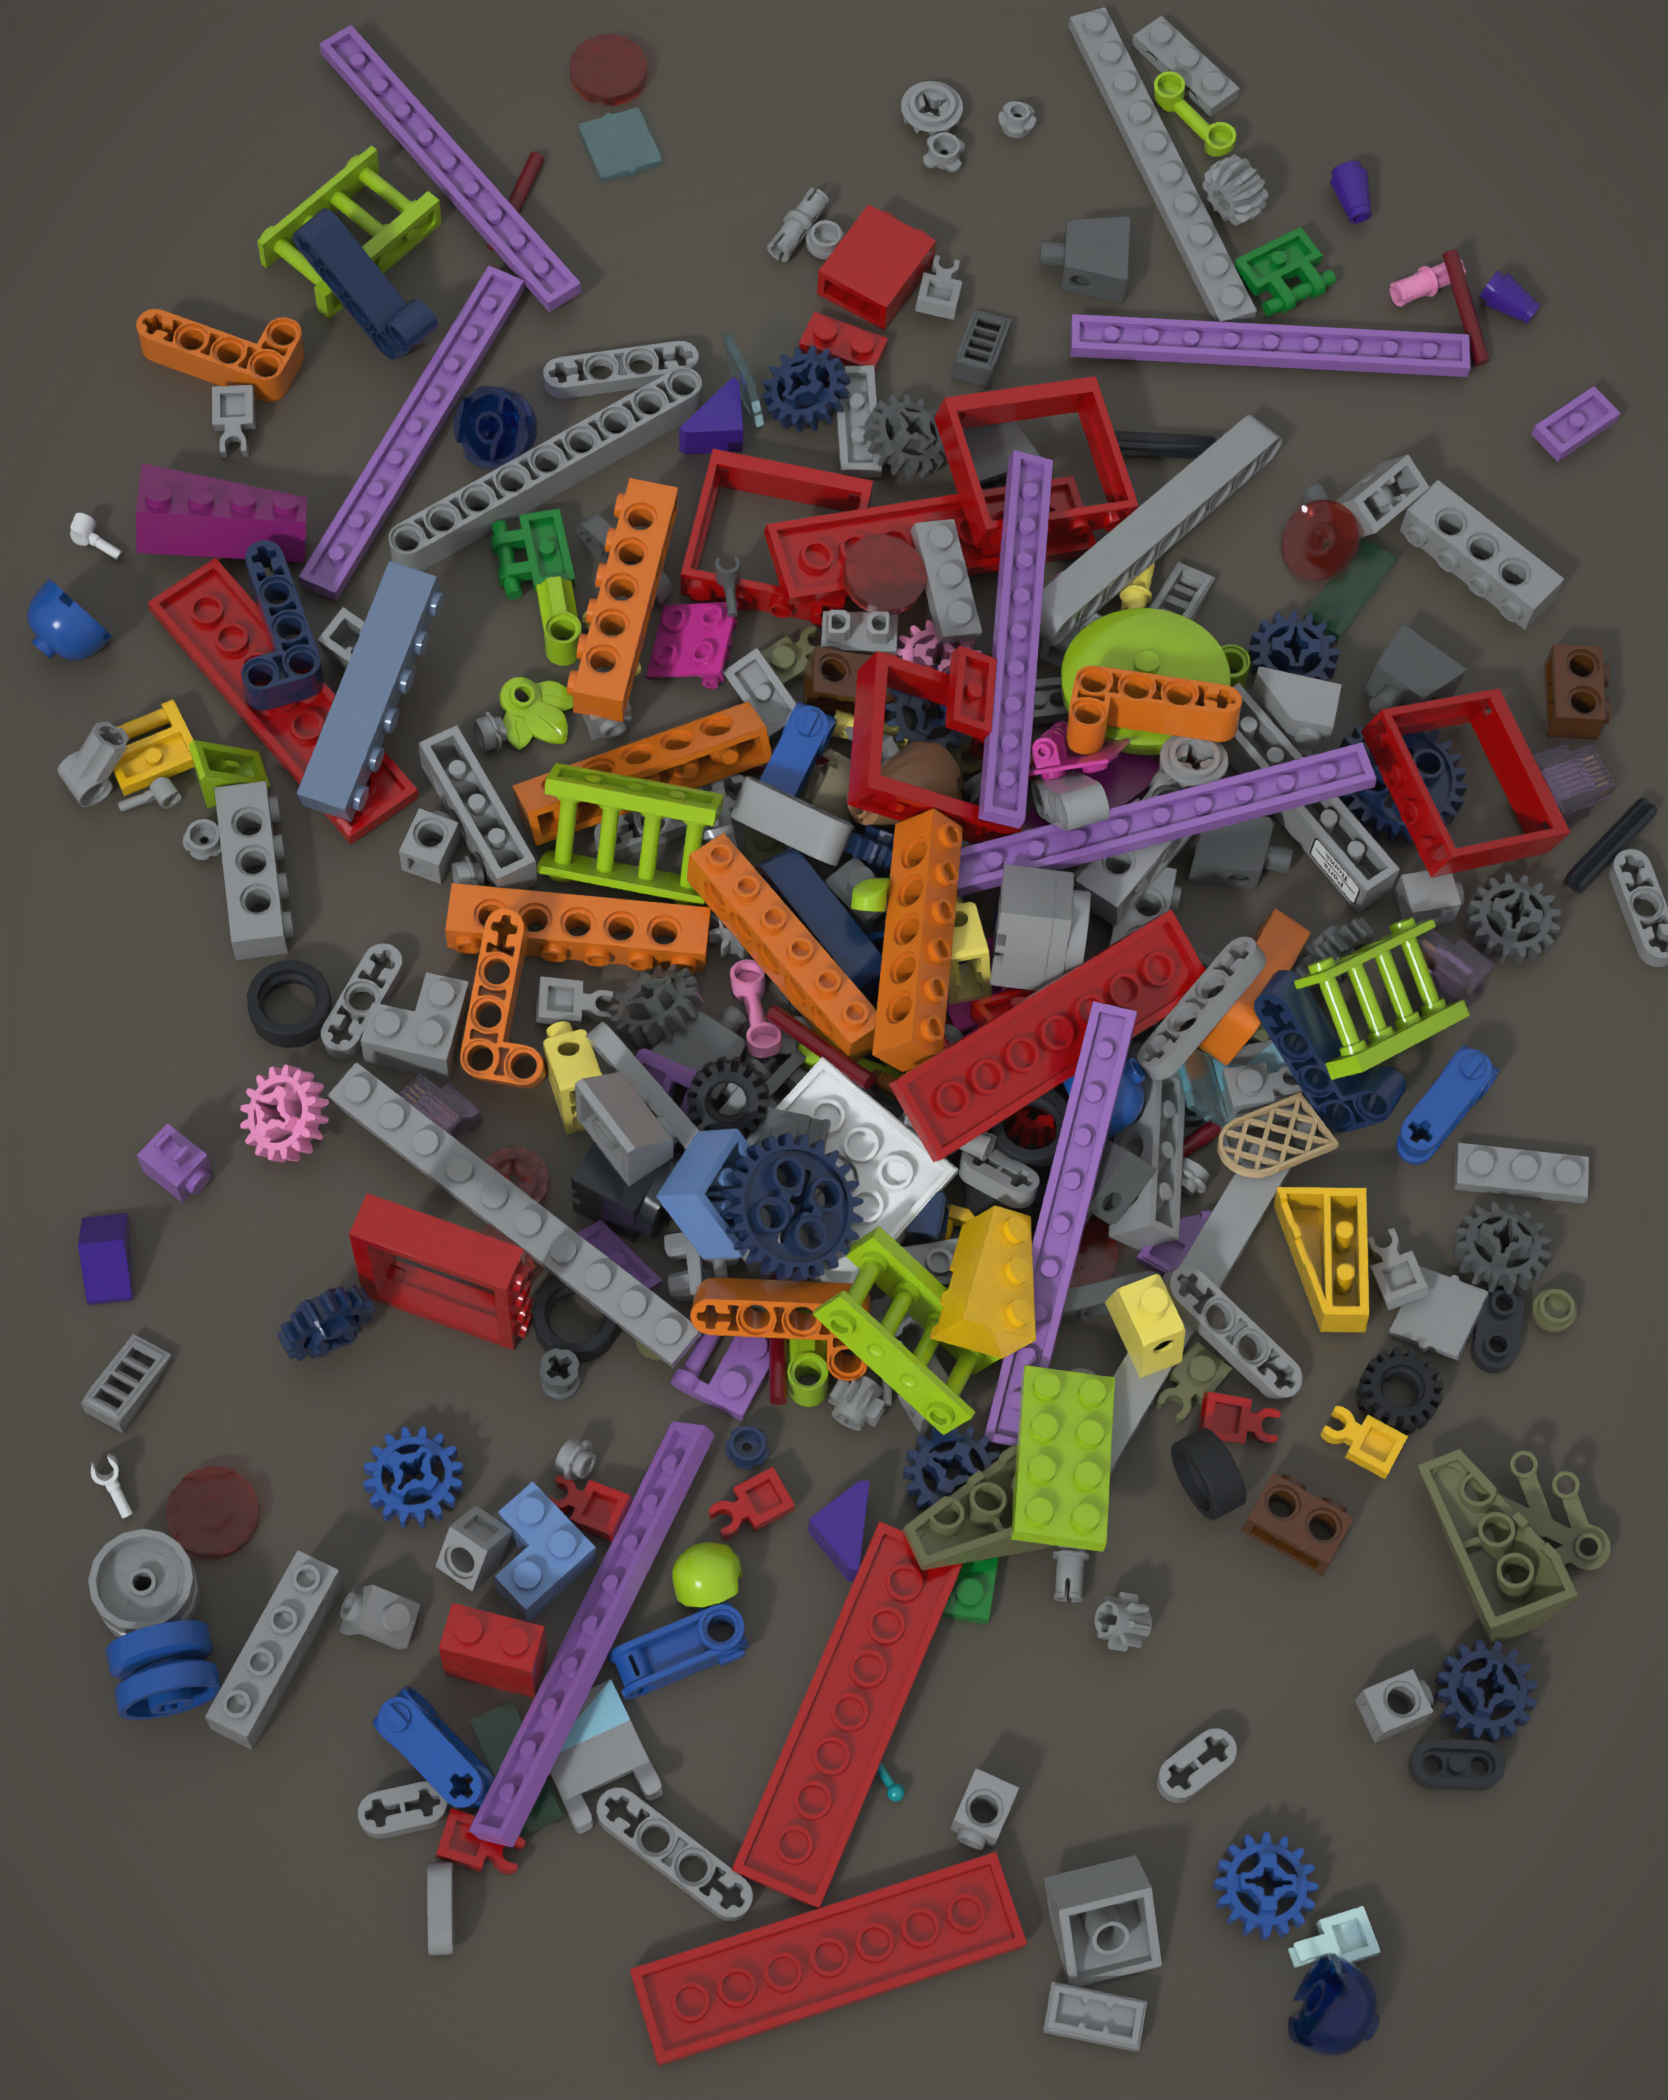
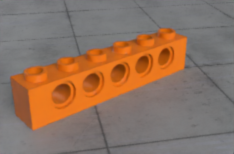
M629 478L626 493H618L614 510V517L619 518L617 527L609 528L605 543V552L609 553L607 564L600 562L596 575L595 587L600 588L598 598H590L587 608L586 623H590L588 635L581 634L578 641L576 658L581 659L578 671L571 670L568 679L567 695L573 696L574 713L593 715L619 722L624 721L678 513V487ZM644 526L647 527V529L638 530L635 529V527ZM636 561L638 564L628 565L625 562ZM619 596L629 597L627 600H617L615 598ZM614 631L620 633V635L608 636L606 633ZM601 667H607L611 669L610 671L604 673L596 671V669Z
M748 701L571 764V766L696 789L768 763L772 752L767 727ZM549 773L512 786L520 820L536 846L557 839L560 801L556 796L544 794L546 777ZM583 801L578 803L575 832L601 823L603 809L599 807V804ZM623 809L620 811L619 816L632 811Z
M931 809L895 824L872 1055L901 1072L913 1069L942 1051L944 1044L963 827L936 809Z
M722 833L689 854L687 873L689 884L815 1032L856 1062L872 1052L877 1010L725 833Z
M457 883L451 884L445 933L447 948L455 949L459 953L469 955L479 953L485 927L482 924L487 921L492 912L508 908L516 911L527 926L534 923L545 926L539 932L528 931L525 956L541 957L543 960L553 963L564 962L566 959L578 960L596 967L607 966L609 963L627 965L629 968L638 971H647L659 965L663 969H668L672 964H676L679 970L687 968L691 974L705 972L711 916L710 907ZM507 921L504 928L498 927L497 932L503 938L502 951L493 948L492 952H502L512 957L514 953H510L505 947L506 940L509 934H516L517 930L513 927L511 921ZM577 927L588 930L582 936H573L568 933L571 929ZM623 931L629 933L631 937L626 940H616L612 935ZM666 935L672 937L674 941L670 944H659L655 939Z

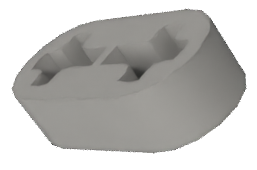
M995 1148L985 1162L965 1151L962 1152L958 1173L964 1182L1012 1208H1025L1033 1204L1040 1183L1039 1176L1033 1169L1021 1162L1008 1158Z
M1219 1728L1208 1729L1202 1732L1167 1759L1161 1766L1156 1777L1159 1793L1166 1800L1174 1803H1183L1191 1799L1226 1772L1233 1764L1237 1754L1235 1740L1227 1731ZM1209 1741L1213 1746L1221 1743L1225 1747L1221 1755L1224 1760L1223 1762H1220L1215 1757L1204 1765L1201 1764L1198 1759L1208 1749L1205 1742ZM1191 1766L1195 1772L1189 1776L1185 1783L1188 1789L1184 1790L1179 1785L1172 1789L1168 1785V1781L1171 1778L1169 1770L1173 1769L1174 1772L1179 1774Z
M422 1781L376 1791L367 1795L358 1807V1820L362 1830L368 1836L375 1839H384L440 1825L447 1816L449 1803L444 1800L428 1781ZM429 1793L432 1800H440V1804L433 1807V1815L424 1816L421 1809L406 1812V1807L421 1803L420 1795ZM383 1804L386 1811L401 1810V1813L387 1816L385 1820L386 1825L382 1827H377L374 1820H366L368 1815L374 1813V1805Z
M453 1862L428 1863L427 1914L429 1955L454 1954Z

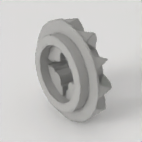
M925 81L913 85L905 92L901 101L900 112L904 116L905 125H912L916 134L925 131L932 136L936 132L949 133L953 126H959L963 113V103L959 94L949 85L937 81ZM925 104L932 109L939 108L938 117L934 116L931 112L925 113Z
M1171 736L1161 748L1159 769L1166 772L1167 782H1179L1182 790L1187 786H1198L1220 780L1226 775L1228 755L1220 742ZM1189 752L1191 758H1194V761L1200 764L1199 770L1193 769L1190 763H1186Z

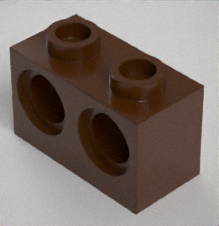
M1553 644L1544 663L1547 737L1597 740L1603 725L1609 724L1612 712L1611 700L1605 699V688H1607L1610 678L1609 663H1603V647ZM1572 671L1580 672L1584 675V677L1578 676L1574 674ZM1573 707L1581 708L1586 713H1580L1576 711Z
M834 646L815 647L805 665L803 703L808 706L818 707L828 715H835L836 709L854 715L857 670L874 653L857 654L845 652ZM824 675L832 677L836 682L826 679ZM889 687L886 688L885 704L893 703L895 699L887 692ZM885 710L884 722L890 711Z
M1272 1473L1241 1531L1323 1576L1354 1517L1347 1514L1346 1508L1339 1502L1327 1497L1320 1499L1307 1492L1306 1486L1298 1479L1289 1475H1282L1280 1477ZM1272 1501L1284 1503L1290 1511V1516L1278 1517L1270 1511L1268 1503ZM1321 1524L1329 1530L1331 1538L1328 1540L1315 1538L1310 1532L1309 1525Z

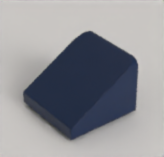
M937 1192L906 1228L905 1233L910 1242L926 1244L945 1240L951 1205L944 1192Z

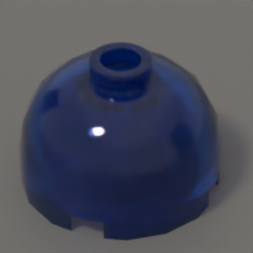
M482 386L475 389L477 391L473 392L469 397H464L459 403L454 416V436L456 442L461 443L463 450L468 454L464 456L469 462L481 468L497 469L533 448L537 437V419L532 406L522 394L507 387Z
M1335 1953L1330 1954L1331 1961L1324 1958L1317 1960L1306 1973L1293 2000L1304 2001L1298 2019L1289 2016L1288 2020L1290 2039L1295 2044L1323 2056L1345 2055L1356 2049L1364 2040L1368 2041L1374 2036L1380 2020L1377 2014L1378 2002L1375 1986L1369 1977L1355 1964Z

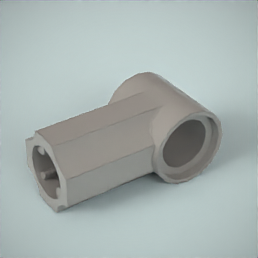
M108 721L96 723L80 751L66 757L57 769L59 776L82 807L94 806L102 802L111 793L113 785L109 780V776L127 749L126 744L129 741V737L125 731Z

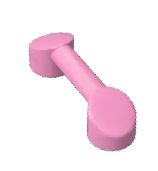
M741 960L732 966L730 978L733 995L739 1002L744 1004L750 1025L746 1034L748 1054L758 1058L774 1056L782 1050V1034L777 1026L766 1022L761 999L766 991L765 972L755 960Z

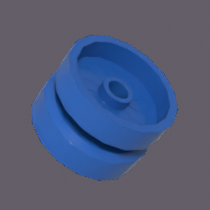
M179 1620L144 1627L122 1635L112 1641L105 1649L112 1677L122 1680L114 1689L118 1713L121 1718L147 1720L189 1711L215 1699L222 1687L216 1664L205 1661L214 1651L209 1628L205 1622Z

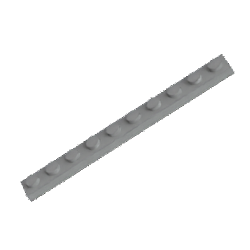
M1103 7L1070 17L1068 27L1213 321L1247 323L1255 320L1257 310L1106 8Z
M357 1062L327 1095L329 1100L515 1246L523 1248L524 1253L672 1368L678 1364L702 1333L696 1330L692 1322Z

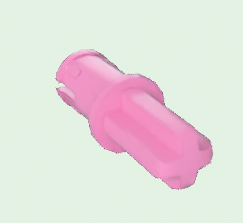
M1461 260L1462 267L1466 276V269L1464 268V263ZM1445 263L1432 268L1422 266L1414 275L1392 282L1389 292L1395 305L1402 307L1426 295L1433 297L1437 294L1438 289L1451 284Z

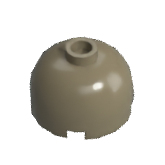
M830 748L822 755L829 759V761L823 768L817 765L814 766L798 798L851 824L854 822L859 825L860 823L852 817L847 806L851 760Z

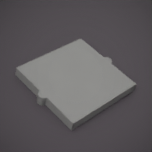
M1420 1267L1430 1295L1402 1305L1389 1330V1334L1418 1345L1422 1352L1431 1350L1458 1361L1489 1297V1291L1459 1281L1457 1275L1448 1277Z

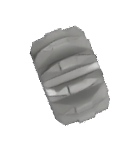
M1235 154L1212 165L1210 170L1204 174L1205 181L1202 185L1203 189L1208 193L1206 200L1212 203L1213 211H1218L1225 222L1230 221L1237 226L1259 215L1261 210L1266 207V199L1269 195L1263 187L1265 180L1261 179L1257 174L1258 169H1253L1250 166L1249 160L1246 158L1241 160Z

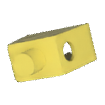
M958 894L948 989L949 1005L992 996L989 950L977 907L973 902L963 903L962 897H958ZM969 960L964 964H958V962Z
M561 1021L547 1028L546 1034L548 1038L543 1041L548 1078L565 1133L568 1135L586 1130L577 1119L576 1096L572 1092L575 1091V1083L583 1078L599 1076L602 1073L592 1046L585 1037L587 1032L582 1029L573 1031L569 1022Z
M1154 1274L1117 1289L1105 1301L1140 1379L1182 1363L1185 1340L1184 1324L1159 1274ZM1163 1343L1164 1348L1154 1350L1156 1346Z

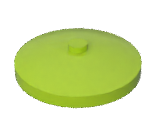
M1153 608L1121 610L1093 621L1082 629L1070 643L1064 655L1061 668V695L1068 714L1075 676L1080 669L1087 666H1102L1230 686L1229 664L1215 638L1202 626L1182 615ZM1107 726L1104 742L1129 738L1130 743L1120 752L1136 755H1159L1163 744L1172 735Z

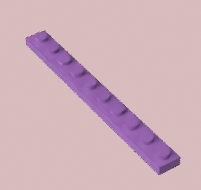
M352 25L319 43L322 56L516 276L525 281V286L549 313L582 293L580 281Z
M487 267L298 577L300 586L334 601L339 599L525 291L524 280L494 267Z
M1072 314L1070 323V357L1468 377L1471 368L1469 334Z
M1014 450L1008 458L992 657L997 659L992 730L984 742L978 819L1014 828H1020L1025 822L1053 467V460Z
M1362 742L1109 809L1110 817L1108 820L1069 831H1064L1050 824L961 848L957 894L960 897L1001 886L1004 864L1058 871L1373 788L1376 784V776Z
M1093 1001L1032 1244L1036 1341L1003 1359L984 1437L987 1436L990 1439V1442L1010 1447L1017 1444L1021 1378L1024 1366L1050 1368L1137 1020V1011Z
M671 1422L469 1829L480 1840L514 1847L715 1437V1434L705 1425Z

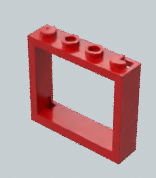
M1096 376L944 398L934 419L975 549L990 547L994 550L1001 549L1003 519L991 520L963 432L965 428L1078 412L1107 503L1049 512L1047 540L1061 535L1075 538L1089 531L1099 529L1110 532L1139 507Z
M713 449L681 570L680 595L689 596L698 602H726L723 586L716 582L715 573L700 570L721 487L846 512L870 508L873 481ZM741 578L738 584H736L735 591L736 600L739 603L738 610L754 609L768 612L778 618L793 617L808 620L818 626H822L823 611L846 610L849 596L786 606L780 586Z
M879 651L874 653L857 670L848 805L898 821H904L931 809H936L962 826V840L973 844L1022 832V826L1014 828L978 819V805L881 775L886 688L889 687L947 706L949 674L938 671L929 665H919L901 659L893 653H882Z
M1500 688L1382 709L1361 730L1366 745L1380 770L1384 783L1392 795L1401 818L1431 878L1546 854L1571 833ZM1471 723L1525 834L1455 848L1401 735ZM1548 824L1550 829L1546 830L1544 826Z
M366 1194L349 1232L360 1286L364 1287L370 1299L514 1350L519 1337L527 1338L533 1319V1313L530 1312L533 1298L529 1297L532 1283L527 1282L530 1268L526 1267L523 1248L380 1197ZM396 1256L492 1289L494 1294L398 1261Z

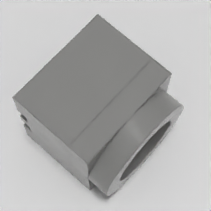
M1004 864L1000 891L1001 897H999L998 915L996 916L993 936L990 985L1038 991L1083 963L1091 893L1089 891L1073 890L1074 873Z

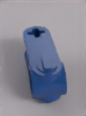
M798 701L787 720L781 739L760 780L798 798L818 758L829 743L836 727L837 719L825 714L818 707L808 706Z
M1463 1045L1446 1065L1440 1077L1406 1117L1396 1140V1150L1403 1161L1415 1165L1426 1163L1432 1158L1473 1105H1476L1490 1089L1500 1070L1491 1064L1489 1057L1485 1053ZM1418 1135L1424 1137L1425 1140L1421 1139L1416 1143L1412 1141L1411 1138L1415 1139Z
M721 1602L697 1609L698 1613L612 1649L608 1653L607 1658L609 1663L615 1664L625 1688L622 1690V1695L624 1699L638 1698L717 1664L724 1666L745 1657V1651L750 1645L745 1635L743 1618L734 1609L732 1603ZM723 1623L732 1627L735 1631L733 1636L724 1642L713 1640L709 1636V1631L716 1624ZM631 1662L635 1664L639 1676L635 1675Z
M404 1686L394 1698H390L383 1703L378 1715L372 1720L374 1727L387 1742L400 1751L446 1802L459 1808H480L495 1776L441 1719L429 1701L412 1687ZM466 1778L474 1779L470 1783V1788L473 1791L472 1795H465L468 1789V1784L465 1782Z

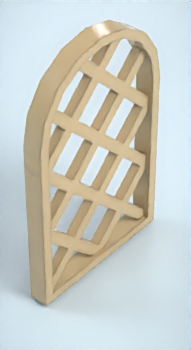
M1300 1092L1238 1117L1226 1124L1218 1137L1217 1152L1221 1161L1231 1171L1243 1177L1263 1178L1337 1149L1339 1143ZM1295 1103L1293 1112L1282 1109ZM1299 1106L1303 1108L1308 1116L1298 1113ZM1269 1114L1267 1122L1257 1120V1118ZM1274 1114L1291 1118L1288 1128L1272 1124ZM1295 1120L1312 1124L1310 1133L1307 1134L1293 1130ZM1249 1124L1265 1129L1262 1139L1246 1134ZM1243 1125L1241 1133L1232 1130ZM1316 1127L1324 1138L1314 1136ZM1270 1130L1285 1134L1284 1144L1268 1141ZM1225 1135L1239 1139L1236 1149L1223 1146ZM1291 1136L1307 1140L1305 1151L1289 1146ZM1244 1141L1260 1145L1258 1155L1241 1151ZM1312 1142L1323 1145L1310 1151ZM1265 1147L1281 1151L1279 1161L1263 1157ZM1286 1153L1297 1155L1294 1158L1284 1161ZM1227 1154L1233 1155L1234 1159L1232 1160ZM1239 1157L1254 1161V1169L1238 1165ZM1260 1164L1272 1166L1259 1170Z

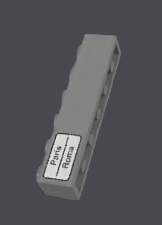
M1238 683L1233 686L1242 696L1238 729L1236 735L1231 740L1220 743L1227 752L1228 762L1240 775L1304 758L1241 684ZM1338 797L1273 814L1357 913L1391 891L1400 868Z

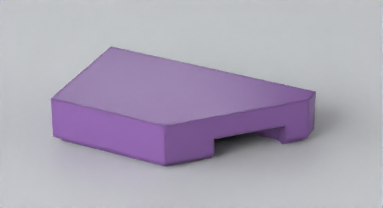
M1205 1210L1197 1215L1180 1218L1179 1240L1156 1246H1143L1136 1262L1163 1277L1169 1270L1179 1267L1212 1211Z

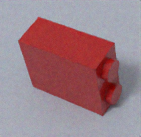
M868 204L819 269L817 294L885 331L921 282L923 273H927L932 267L936 240L931 238L925 231L914 229L897 220L891 213L880 211Z
M452 1603L439 1645L444 1674L448 1677L535 1698L548 1656L545 1626Z

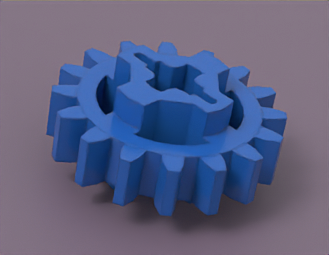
M407 1427L402 1428V1438L399 1440H395L390 1434H386L384 1437L387 1447L383 1450L373 1446L371 1449L376 1463H364L363 1467L365 1474L373 1477L363 1482L365 1493H375L369 1499L371 1507L377 1509L385 1506L382 1515L386 1522L390 1521L395 1515H398L401 1528L407 1527L410 1518H417L420 1528H425L426 1516L431 1514L440 1522L443 1520L441 1507L445 1505L454 1509L457 1505L456 1499L451 1492H463L464 1488L463 1481L454 1478L464 1473L462 1462H452L458 1456L455 1446L443 1449L445 1440L444 1435L441 1433L432 1440H429L426 1427H421L417 1437H411ZM417 1450L416 1452H413V1453H408V1454H403V1455L401 1454V1453H404V1452H407V1451ZM438 1461L445 1471L443 1484L439 1482V1478L432 1474L437 1468L436 1463ZM384 1472H387L389 1477L395 1480L390 1487L391 1492L389 1494L383 1486ZM418 1472H421V1481L412 1479L409 1484L406 1483V1474L415 1476ZM426 1500V1502L421 1504L410 1505L413 1502Z
M1269 1832L1262 1834L1259 1844H1255L1254 1839L1250 1835H1246L1242 1839L1243 1850L1233 1844L1226 1850L1232 1862L1220 1860L1216 1865V1869L1225 1876L1215 1879L1212 1883L1213 1889L1224 1891V1895L1215 1904L1217 1908H1230L1232 1912L1226 1920L1229 1925L1235 1923L1238 1919L1244 1923L1242 1927V1935L1247 1936L1253 1928H1258L1261 1940H1267L1272 1929L1275 1928L1281 1938L1286 1937L1289 1933L1288 1922L1297 1928L1305 1922L1299 1910L1311 1912L1316 1905L1311 1899L1306 1897V1895L1313 1894L1319 1889L1317 1883L1307 1881V1876L1315 1870L1314 1864L1302 1866L1299 1859L1302 1857L1304 1849L1301 1847L1292 1853L1288 1851V1838L1285 1836L1275 1845L1271 1844ZM1255 1856L1251 1872L1236 1874L1242 1862ZM1277 1860L1281 1861L1292 1874H1287L1277 1864ZM1262 1876L1266 1877L1268 1885L1275 1886L1269 1896L1264 1895L1263 1887L1255 1886ZM1239 1898H1244L1254 1909V1913L1244 1907ZM1295 1898L1288 1911L1276 1916L1277 1902L1279 1900Z

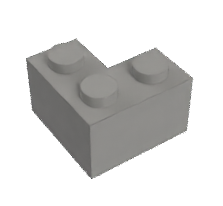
M426 972L415 1011L372 1002L360 1041L364 1062L450 1081L470 1006L469 981Z

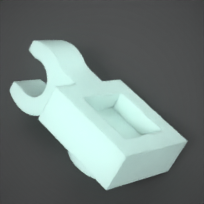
M1364 1906L1320 1919L1316 1923L1319 1932L1318 1936L1298 1941L1293 1944L1294 1947L1288 1949L1294 1968L1310 1964L1328 1956L1333 1970L1377 1956L1381 1952Z

